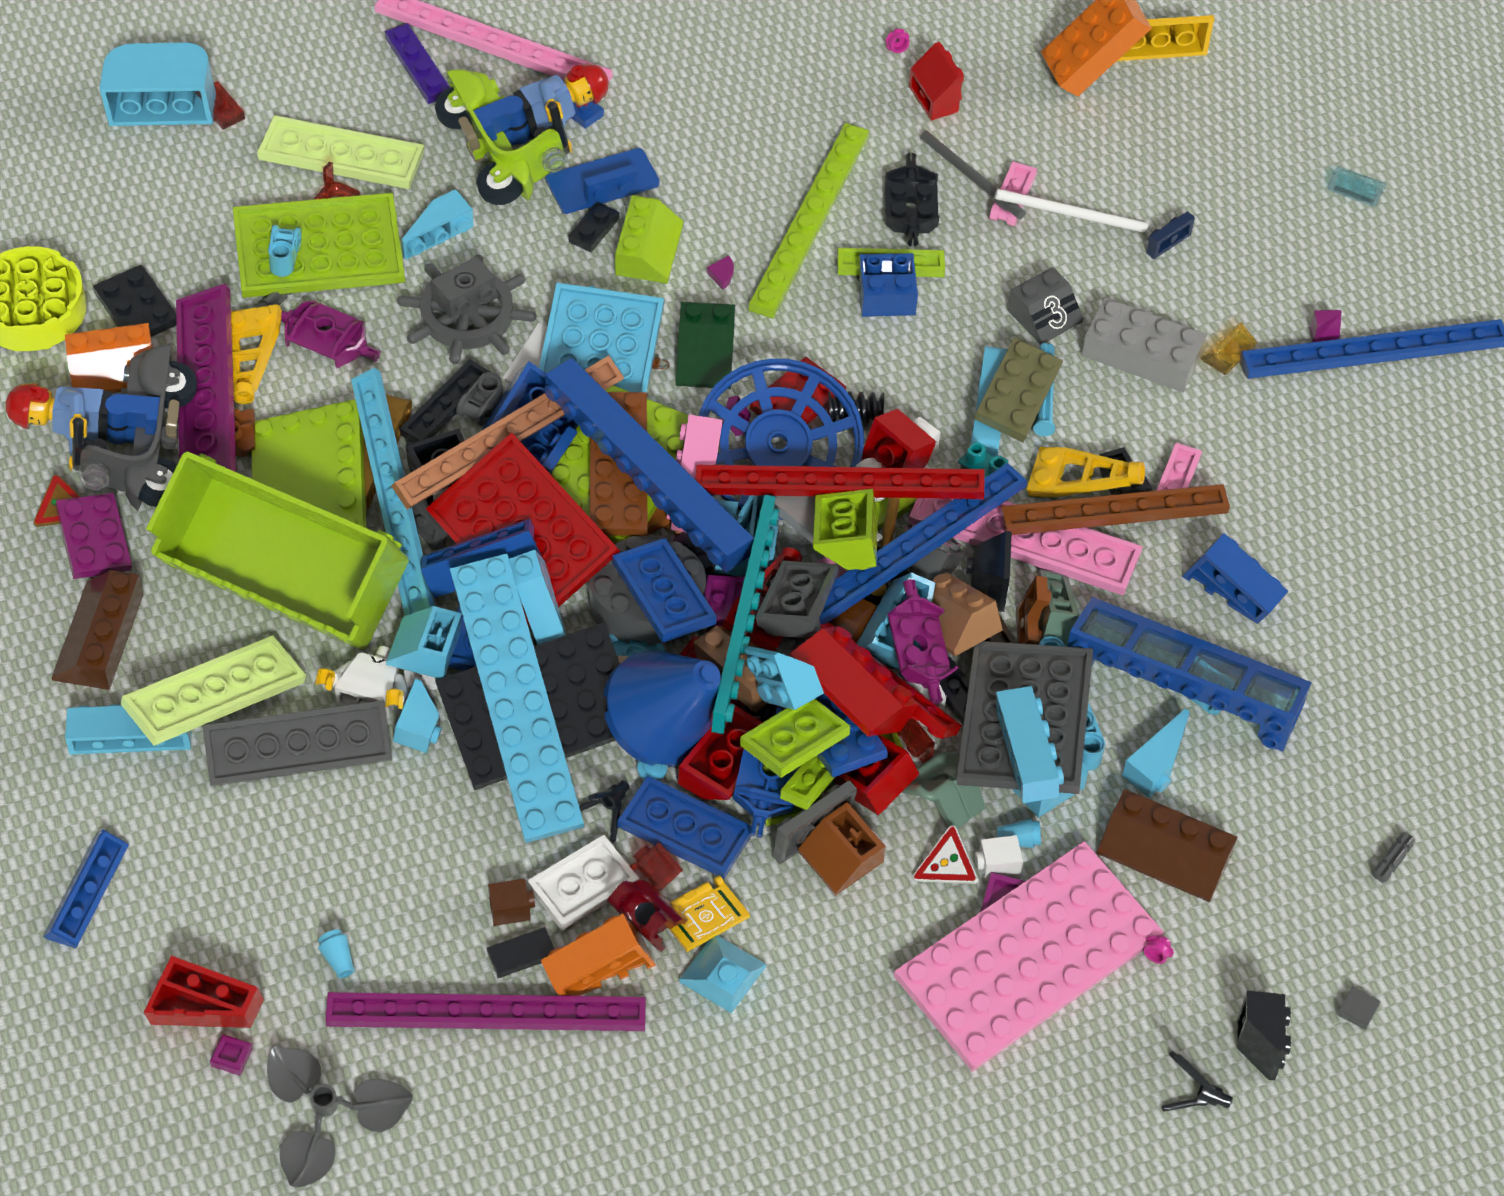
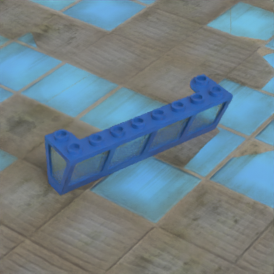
M1094 597L1090 599L1073 625L1067 647L1092 648V667L1095 660L1105 666L1120 669L1133 677L1148 680L1161 688L1173 690L1189 699L1201 701L1217 710L1226 711L1239 716L1245 721L1259 724L1258 737L1263 745L1282 752L1285 750L1312 682Z

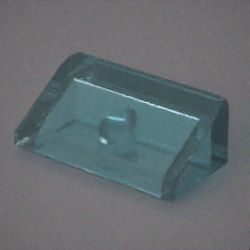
M1339 166L1332 173L1328 190L1375 207L1387 185L1384 182Z

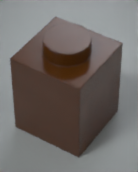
M525 878L488 884L493 926L531 921L530 908H535L533 889L527 890Z

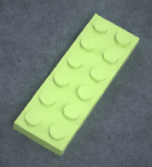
M274 115L257 154L258 160L410 189L425 150L423 144Z
M272 635L122 696L121 705L155 746L303 684L306 674Z

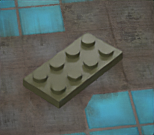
M1014 337L973 419L1024 443L1063 360Z

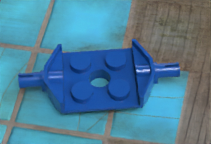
M777 707L776 715L782 711L783 707ZM743 749L732 799L753 817L749 835L755 836L758 825L756 837L761 838L763 836L765 820L792 812L794 804L780 799L781 789L801 766L782 778L778 775L768 776L763 772V763Z

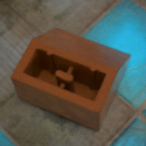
M847 802L821 820L798 848V852L836 896L884 862L886 846Z

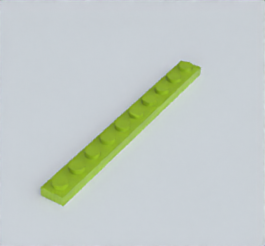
M848 123L844 124L749 302V311L774 319L869 138V130Z

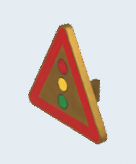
M59 475L52 476L33 521L36 527L60 524L56 510V500L80 497Z

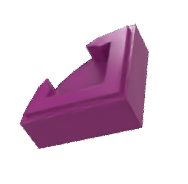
M730 256L707 267V274L722 290L731 283L734 274V264Z

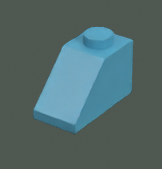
M415 679L395 726L393 742L427 753L431 743L437 744L442 727L437 726L439 713L421 680Z

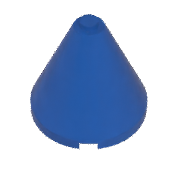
M643 651L628 657L612 671L604 688L603 696L607 697L608 709L604 715L613 737L628 754L642 763L650 766L655 764L668 765V768L679 766L712 726L713 711L721 680L720 672L710 661L663 651Z

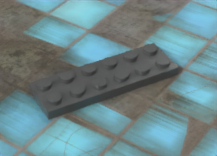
M384 700L202 725L210 786L392 761Z

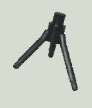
M621 780L617 785L613 784L606 791L590 794L588 796L590 801L579 805L580 812L597 804H603L604 807L613 811L611 842H615L617 837V821L622 806L621 801L625 798V793L630 789L629 784L625 780Z
M1174 1051L1169 1052V1056L1200 1084L1196 1099L1163 1105V1111L1193 1106H1206L1208 1103L1213 1106L1219 1104L1227 1109L1230 1107L1233 1100L1232 1096L1223 1093L1222 1088L1209 1083L1182 1055H1177Z

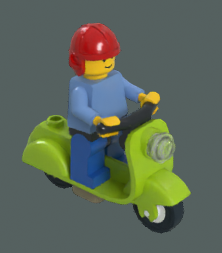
M587 63L572 67L567 72L564 82L558 75H554L521 87L513 93L514 96L504 97L502 95L499 97L497 93L500 91L494 78L489 80L485 73L454 69L446 71L450 88L443 91L436 99L435 110L438 120L445 127L463 130L468 139L467 149L475 163L483 161L485 155L489 160L490 164L480 171L477 178L479 194L486 202L493 205H504L513 202L520 195L529 201L533 193L534 183L550 172L562 170L568 161L567 154L573 152L571 142L567 139L565 132L567 120L575 114L573 103L577 107L587 106L590 102L594 105L600 103V100L607 94L609 80L602 67ZM532 137L533 140L516 150L513 149V145L524 144Z

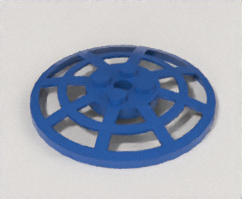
M771 358L743 365L727 374L713 387L705 398L699 412V416L708 417L711 411L724 420L720 434L721 452L717 453L716 464L734 465V461L749 459L753 466L806 465L811 467H837L833 465L837 453L836 433L850 428L853 429L854 454L850 467H856L861 462L864 449V431L861 417L854 401L845 388L832 376L805 362ZM789 371L805 375L809 378L801 392L785 387L767 388L763 372ZM752 375L756 389L755 392L742 398L731 410L716 402L719 396L732 384ZM818 383L827 387L838 398L849 417L832 422L826 410L816 400L811 398ZM770 397H786L797 401L791 412L787 410H773ZM759 400L762 414L757 416L751 423L738 416L748 405ZM806 406L818 415L824 426L812 430L809 429L806 422L801 418ZM731 426L746 434L744 448L729 451L728 439ZM775 437H781L786 441L787 445L783 449H776L772 446L771 440ZM828 437L829 448L826 461L810 455L813 441ZM730 495L720 496L725 501L739 502L738 510L741 511L750 495H742L739 501Z

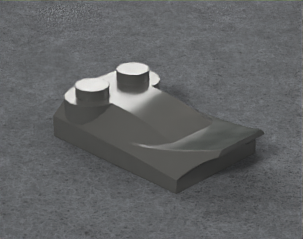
M782 561L755 616L757 625L764 629L768 635L776 637L807 639L816 634L821 627L819 617L839 571L838 564Z

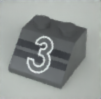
M1054 267L1010 290L1007 311L1040 345L1083 322V316L1070 283Z

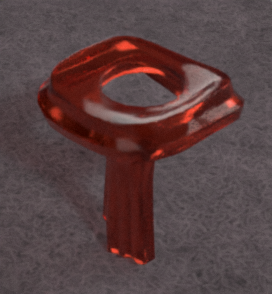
M328 162L323 167L324 187L315 199L361 195L357 189L340 182H334L332 162Z

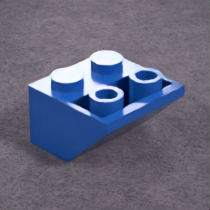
M913 253L861 254L859 256L862 317L916 315L918 290Z

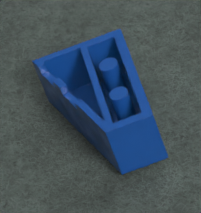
M1225 533L1203 552L1182 576L1188 581L1193 578L1205 585L1204 591L1210 595L1216 592L1229 600L1227 603L1229 607L1257 624L1275 608L1288 592L1278 579L1272 577L1260 566L1256 559L1250 557L1239 547L1235 540L1229 538Z

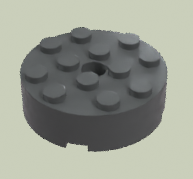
M632 536L615 543V546L621 552L663 538ZM667 539L704 596L706 573L703 564L691 550L680 542ZM611 560L589 580L590 611L597 624L604 622L608 634L615 636L623 642L629 643L630 640L647 642L646 646L662 643ZM680 636V637H677V638H675V639H672V640L663 642L662 644H665V643H669V642L678 640V639L682 638L683 636Z

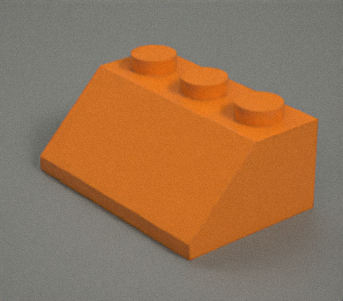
M144 323L65 334L72 387L103 389L112 393L120 392L122 388L127 389L128 383L123 382L124 366H130L131 358L137 354L153 348L149 324Z

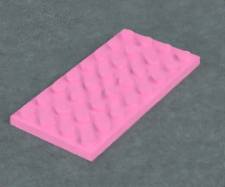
M1084 841L895 970L893 976L973 1072L1143 952L1148 943L1146 939L1149 936H1163L1164 932Z

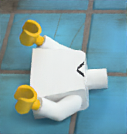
M385 646L378 647L375 656L359 653L353 661H348L336 670L332 671L321 668L317 671L315 684H325V689L331 691L332 687L335 686L336 702L340 705L345 706L384 700L386 718L390 719L393 706L398 705V709H403V702L408 697L405 677L399 673V668L386 665L391 649Z

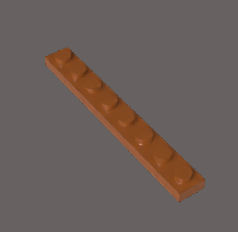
M1224 484L1007 505L1001 506L1000 514L1004 530L1011 531L1012 535L1227 514L1229 513L1230 504Z

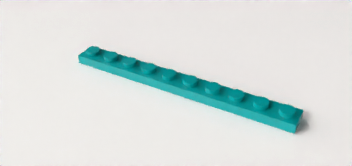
M764 495L715 702L711 732L724 734L726 722L732 723L735 705L731 704V699L737 700L740 682L736 681L737 676H743L745 659H741V656L746 654L745 648L750 644V637H747L746 634L747 632H753L755 615L751 613L752 610H758L760 593H756L757 589H763L765 572L761 570L762 567H768L770 551L766 550L767 546H773L775 530L771 529V526H777L780 509H775V496Z

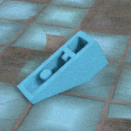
M536 550L510 558L509 562L519 597L537 645L565 636V628L544 559Z
M1186 708L1125 762L1122 776L1148 798L1157 791L1163 792L1172 780L1170 775L1190 714Z

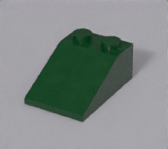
M681 302L676 386L713 388L721 379L732 372L735 327L734 304Z

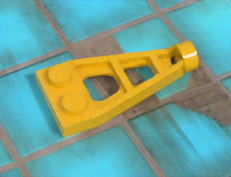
M278 304L231 311L234 401L239 404H250L254 401L255 392H257L280 333L282 310ZM263 335L258 348L241 350V338ZM256 360L254 370L240 372V362Z
M1039 447L1027 486V492L1029 496L1061 497L1131 486V484H1143L1145 465L1143 462H1125L1066 447ZM1076 464L1083 466L1082 478L1066 482L1061 481L1065 465ZM1095 467L1111 470L1110 477L1091 479Z

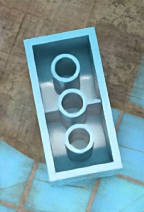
M185 42L132 43L116 47L105 57L99 90L109 126L213 124L217 95L208 55L199 45Z

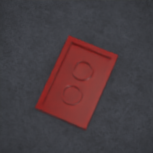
M804 357L801 362L817 367L832 376L808 357ZM787 371L768 388L785 387L801 392L809 377ZM833 377L846 390V386ZM818 383L811 398L816 400L826 410L828 391L830 390ZM830 391L832 399H834L835 395ZM770 397L773 410H787L791 412L797 401L786 397ZM759 400L750 404L749 409L758 416L762 414ZM806 406L801 415V418L807 425L818 417L808 406Z

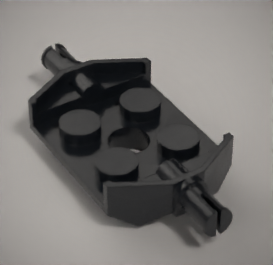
M910 153L905 155V166L888 171L885 174L886 225L896 233H906L908 236L907 244L911 247L912 238L913 247L919 244V234L930 233L939 225L938 174L917 166V156L912 153V159H910ZM913 203L917 205V207L909 208L906 206V204Z

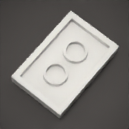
M602 835L527 880V886L530 890L533 889L534 896L563 931L608 904L607 899L621 882H634L639 880V878L605 835Z

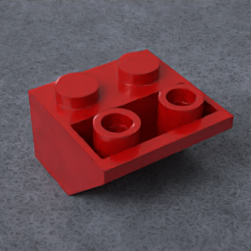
M939 41L910 68L908 87L932 121L959 112L964 74L962 69L957 67L952 60L951 53L945 50Z

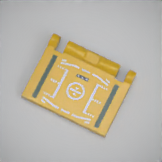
M720 875L713 878L716 889L713 890L710 883L705 882L671 901L688 918L685 925L679 924L669 929L686 952L750 918V913L724 883Z

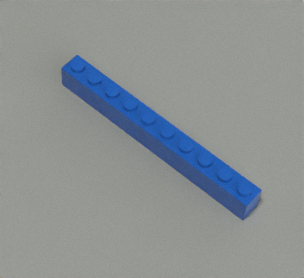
M573 358L545 374L544 391L548 399L552 402L555 401L562 408L566 417L570 420L573 419L580 426L583 434L586 437H591L598 444L601 452L604 455H609L615 461L618 469L622 473H627L634 480L636 487L640 491H645L652 498L654 505L660 510L663 509L670 516L673 524L677 528H682L688 534L691 542L697 547L700 546L707 553L709 560L714 565H719L725 572H728L750 557L754 538Z

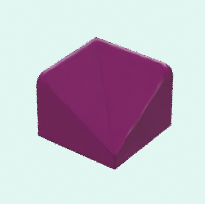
M1341 310L1314 311L1309 328L1312 342L1340 338Z

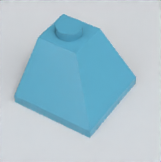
M717 935L708 940L680 977L679 982L732 1013L766 968V964Z

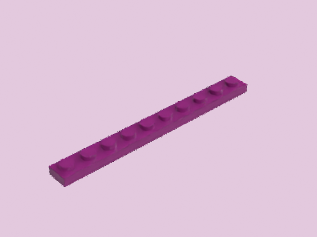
M328 992L325 1022L326 1027L645 1031L646 997Z

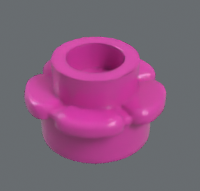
M895 29L886 37V47L890 51L902 53L909 47V35L903 29Z
M1156 935L1149 936L1146 939L1148 943L1143 951L1150 961L1163 964L1168 957L1171 958L1173 956L1174 950L1171 948V942L1166 937Z

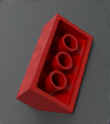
M842 627L822 628L789 654L791 658L814 666L824 694L867 736L900 732L919 706L912 698V693L906 687L899 685L892 678L890 671L878 665L871 658V653L867 649L858 646L851 639V634Z

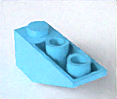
M456 189L432 200L402 238L403 258L405 260L414 255H419L423 251L474 227L473 209Z

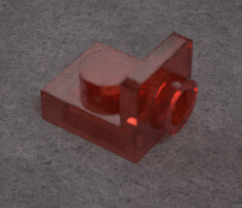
M660 842L650 848L647 844L644 845L633 855L636 861L630 865L633 871L639 869L658 891L664 889L683 871Z

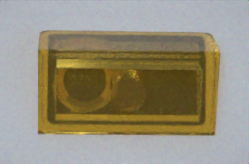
M1240 322L1228 329L1200 359L1226 375L1241 360L1242 351L1251 350L1258 342L1243 323Z

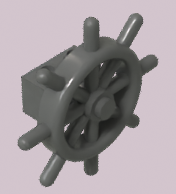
M479 254L443 274L433 264H426L424 270L432 280L424 289L421 298L411 296H399L397 298L399 306L420 309L423 327L408 334L407 341L410 344H414L430 335L441 344L452 347L449 361L452 364L460 362L463 349H475L492 344L502 355H507L510 348L501 336L507 331L511 321L533 322L537 318L534 311L513 309V299L510 291L524 284L526 281L525 276L518 274L503 282L483 264L484 258ZM498 299L502 307L486 306V304ZM432 310L444 311L446 314L436 319ZM481 316L494 317L495 319L488 324ZM455 321L458 322L456 330L447 327V325ZM474 324L477 327L476 330L467 331L468 325Z

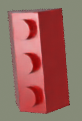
M735 706L732 723L726 722L724 734L711 732V726L679 765L678 784L701 799L730 800L734 794L744 749L740 746V737L763 722Z

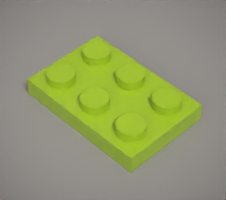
M813 699L796 710L786 708L740 737V746L782 778L849 736L850 725L816 699Z

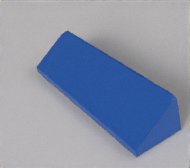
M104 829L95 835L43 935L44 938L77 948L129 846L128 843Z

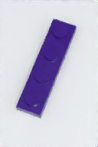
M407 23L385 31V39L428 104L436 102L439 95L450 88V86L409 24Z

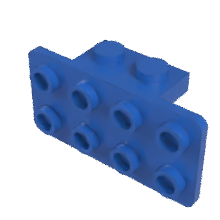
M635 148L546 175V183L561 212L564 214L593 207L596 202L603 204L657 188L660 185V179L642 148Z

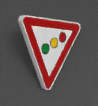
M952 825L947 829L913 874V879L916 882L967 884L978 882L977 874L955 826Z

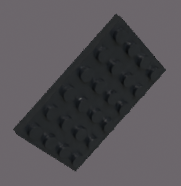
M603 622L534 646L565 758L616 741L605 719L604 713L608 709L607 697H604L603 694L608 677L620 662L605 623ZM477 667L436 680L438 692L473 789L477 790L506 780L507 775Z

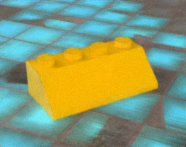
M1214 15L1147 19L1152 29L1117 61L1207 55L1215 19Z

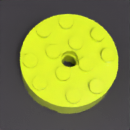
M37 246L19 247L0 253V346L12 351L46 350L64 341L65 334L74 333L81 325L87 308L81 275L72 260L69 262L56 250Z

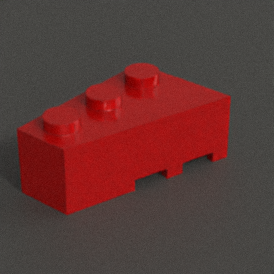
M171 955L143 1013L151 1025L251 1028L264 998L256 986Z

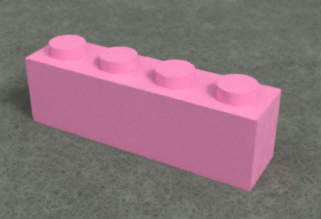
M689 414L688 424L682 423L679 440L685 442L684 449L677 450L676 461L694 479L696 476V465H716L723 421L721 419ZM672 522L671 530L685 532L682 528H677Z

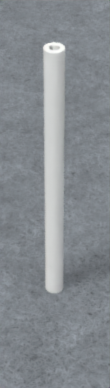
M996 189L994 196L997 200L1146 233L1148 230V223L1002 189Z

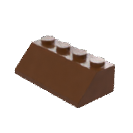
M110 570L86 582L51 677L52 681L110 690L143 598V590L138 574Z
M1124 789L1113 810L1097 854L1210 903L1231 859L1238 837Z

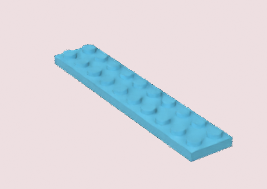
M503 554L450 568L525 843L583 828L584 822L508 555Z

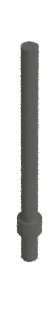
M924 131L921 134V140L996 200V205L1002 210H1008L1019 220L1024 218L1026 214L1024 209L1015 203L995 199V192L998 188L931 133Z

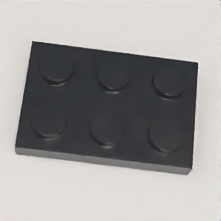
M142 264L93 285L94 294L117 327L148 323L151 337L176 326V312Z

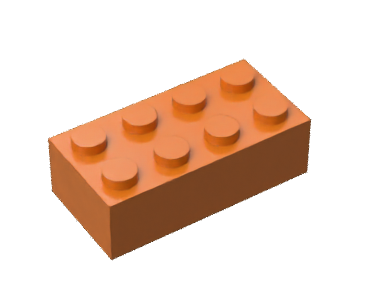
M1095 0L1052 40L1041 53L1059 87L1078 97L1152 28L1136 0Z

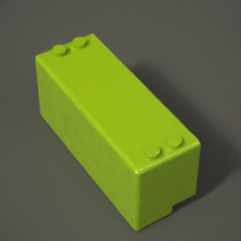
M190 452L183 453L146 527L147 531L157 537L151 548V553L168 566L359 650L367 649L409 562L408 557L400 550L402 544L393 540L394 537L381 530L374 532L216 464V460L201 453L199 456Z

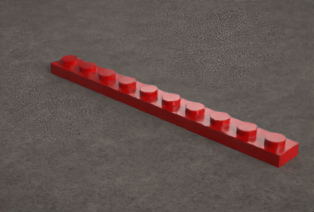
M696 465L695 480L710 495L815 497L821 494L873 489L874 498L984 499V469Z

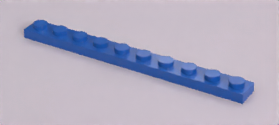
M1502 319L1247 350L1242 351L1240 359L1247 379L1501 348L1504 347V324Z
M1006 463L984 478V499H953L878 550L877 567L865 570H849L835 579L819 617L820 624L830 622L1026 488L1027 480L1010 464Z

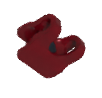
M646 880L623 881L607 899V902L619 914H624L635 929L661 952H663L666 946L658 934L666 928L672 929L679 924L685 925L688 921V918Z

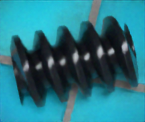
M828 391L827 413L832 422H835L837 418L841 420L849 417L838 398L835 396L832 399L831 393ZM848 391L849 396L856 405L864 427L868 426L870 419L874 421L875 417L884 414L883 392H881L878 400L875 393L870 392L866 400L863 392H859L857 398L854 399L853 393Z

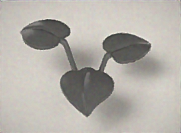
M277 1045L272 1046L270 1050L267 1076L272 1092L285 1102H295L304 1093L306 1096H310L311 1106L316 1114L313 1136L306 1131L294 1132L283 1141L280 1148V1164L289 1185L292 1187H304L317 1182L333 1166L336 1154L334 1144L328 1139L319 1138L322 1118L332 1115L337 1110L339 1104L351 1110H358V1121L364 1128L374 1132H383L399 1122L413 1101L412 1094L401 1085L388 1080L371 1079L362 1082L356 1087L354 1097L357 1104H353L345 1100L343 1096H336L332 1086L328 1084L317 1085L321 1077V1066L316 1057L311 1053L301 1049L285 1048Z

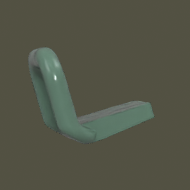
M948 751L930 758L917 767L920 774L902 793L921 796L926 800L934 801L948 827L953 825L958 829L986 809L978 786L957 785L960 752ZM940 774H946L950 777L949 779L930 781V779Z

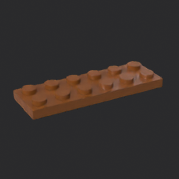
M607 392L647 432V392ZM590 437V518L605 535L647 536V493L640 491L636 487L634 480L627 473H622L615 461L609 455H604L599 449L598 444Z

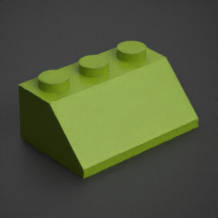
M632 195L615 253V275L668 284L684 221L660 200Z
M873 489L816 495L813 534L814 550L846 570H865L877 567L878 516Z

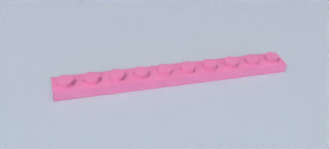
M378 0L375 3L376 13L406 24L408 23L409 25L550 76L558 75L561 80H564L567 72L576 65L594 64L419 0ZM602 67L610 82L612 70Z

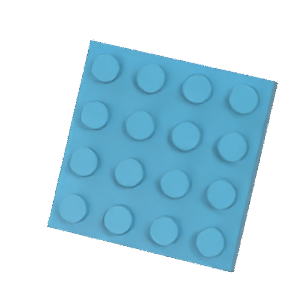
M556 282L539 369L548 373L573 358L585 370L609 355L624 377L621 382L614 386L629 392H648L665 304L664 298Z

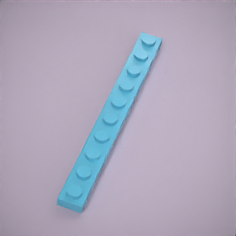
M372 368L351 379L385 531L394 537L393 540L402 544L400 550L409 559L398 583L403 610L406 616L435 606L432 593L420 569L423 553L412 507L407 510L391 487L394 482L404 477V471L381 373L376 368Z

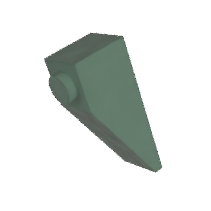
M1040 569L1038 576L1047 577L1048 590H1051L1050 603L1048 607H1044L1038 621V627L1042 631V639L1053 636L1062 640L1064 645H1067L1070 631L1079 618L1069 578L1057 572Z

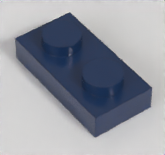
M1187 211L1181 216L1171 219L1161 229L1154 230L1148 238L1149 243L1146 254L1154 260L1192 234L1195 217Z

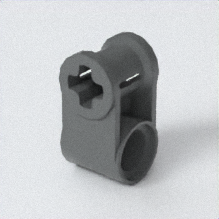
M486 372L479 376L469 391L461 397L456 413L462 417L466 415L475 420L477 425L484 426L503 396L501 377L494 372Z

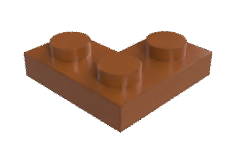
M1036 575L1016 607L1018 644L1039 645L1042 639V631L1038 629V621L1044 607H1048L1051 600V590H1048L1047 577Z

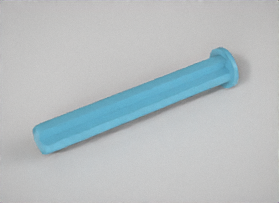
M1046 342L1041 344L1040 350L1054 356L1055 347L1053 344H1047ZM1054 381L1033 425V431L1039 436H1049L1055 432V424L1053 423Z

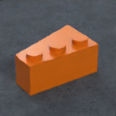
M624 914L607 919L602 926L591 932L580 934L575 941L565 947H558L552 950L547 957L541 960L552 986L559 996H581L601 988V981L616 975H618L620 980L629 977V970L644 964L647 969L656 966L642 936Z

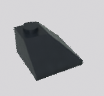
M1005 531L975 545L973 557H967L966 574H971V586L980 592L985 590L987 595L996 601L998 612H1004L1010 581L1011 531Z

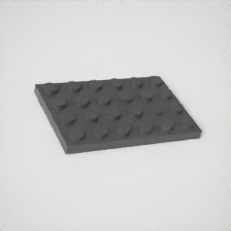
M982 641L974 646L957 771V785L1018 789L996 713V692L1032 686L1035 698L1040 697L1042 702L1043 715H1041V719L1048 722L1050 737L1047 738L1048 742L1055 745L1057 760L1054 761L1055 765L1062 768L1064 784L1059 785V793L1080 794L1093 662L1092 648Z

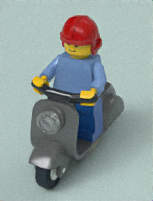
M166 344L145 350L131 358L130 366H124L123 382L128 384L127 389H121V394L112 395L111 391H104L103 389L57 388L55 398H53L52 392L47 387L39 386L38 383L20 384L14 387L7 395L5 402L6 414L14 424L21 426L23 429H29L30 424L45 426L49 420H52V431L64 435L69 441V454L71 457L69 458L68 468L70 471L72 469L75 471L81 470V483L90 490H100L108 487L123 491L130 505L138 511L142 502L157 507L175 471L176 463L159 458L161 444L165 449L175 450L179 408L193 400L197 390V381L191 368L183 363L171 361L172 346L171 344ZM165 408H168L167 424L163 427ZM107 440L116 445L126 442L134 443L132 456L110 451Z

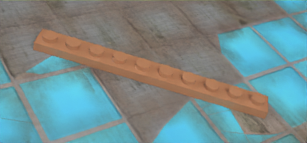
M609 355L585 369L604 390L624 379ZM544 393L394 482L391 487L408 510L461 478L511 432L521 442L565 414L562 408L555 401H550Z

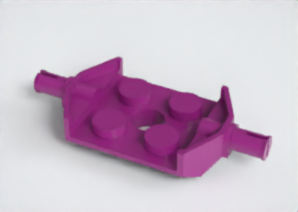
M303 301L297 308L290 310L289 313L282 310L281 322L285 323L286 347L290 346L289 342H293L335 360L336 368L359 358V356L367 357L375 362L380 357V350L367 346L364 321L316 301ZM326 325L331 327L329 330L326 331L318 329L319 327H324Z
M909 579L903 582L907 598L903 600V603L887 613L901 674L908 682L920 684L923 688H928L930 701L937 704L943 701L939 687L940 681L955 672L958 666L950 668L939 616L945 612L944 609L925 598H920L915 584L916 581ZM913 640H916L921 645L922 651L914 646Z

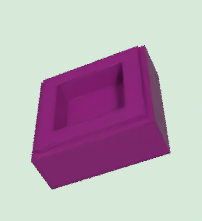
M222 1034L211 1057L210 1065L213 1068L241 1076L253 1050L252 1043Z

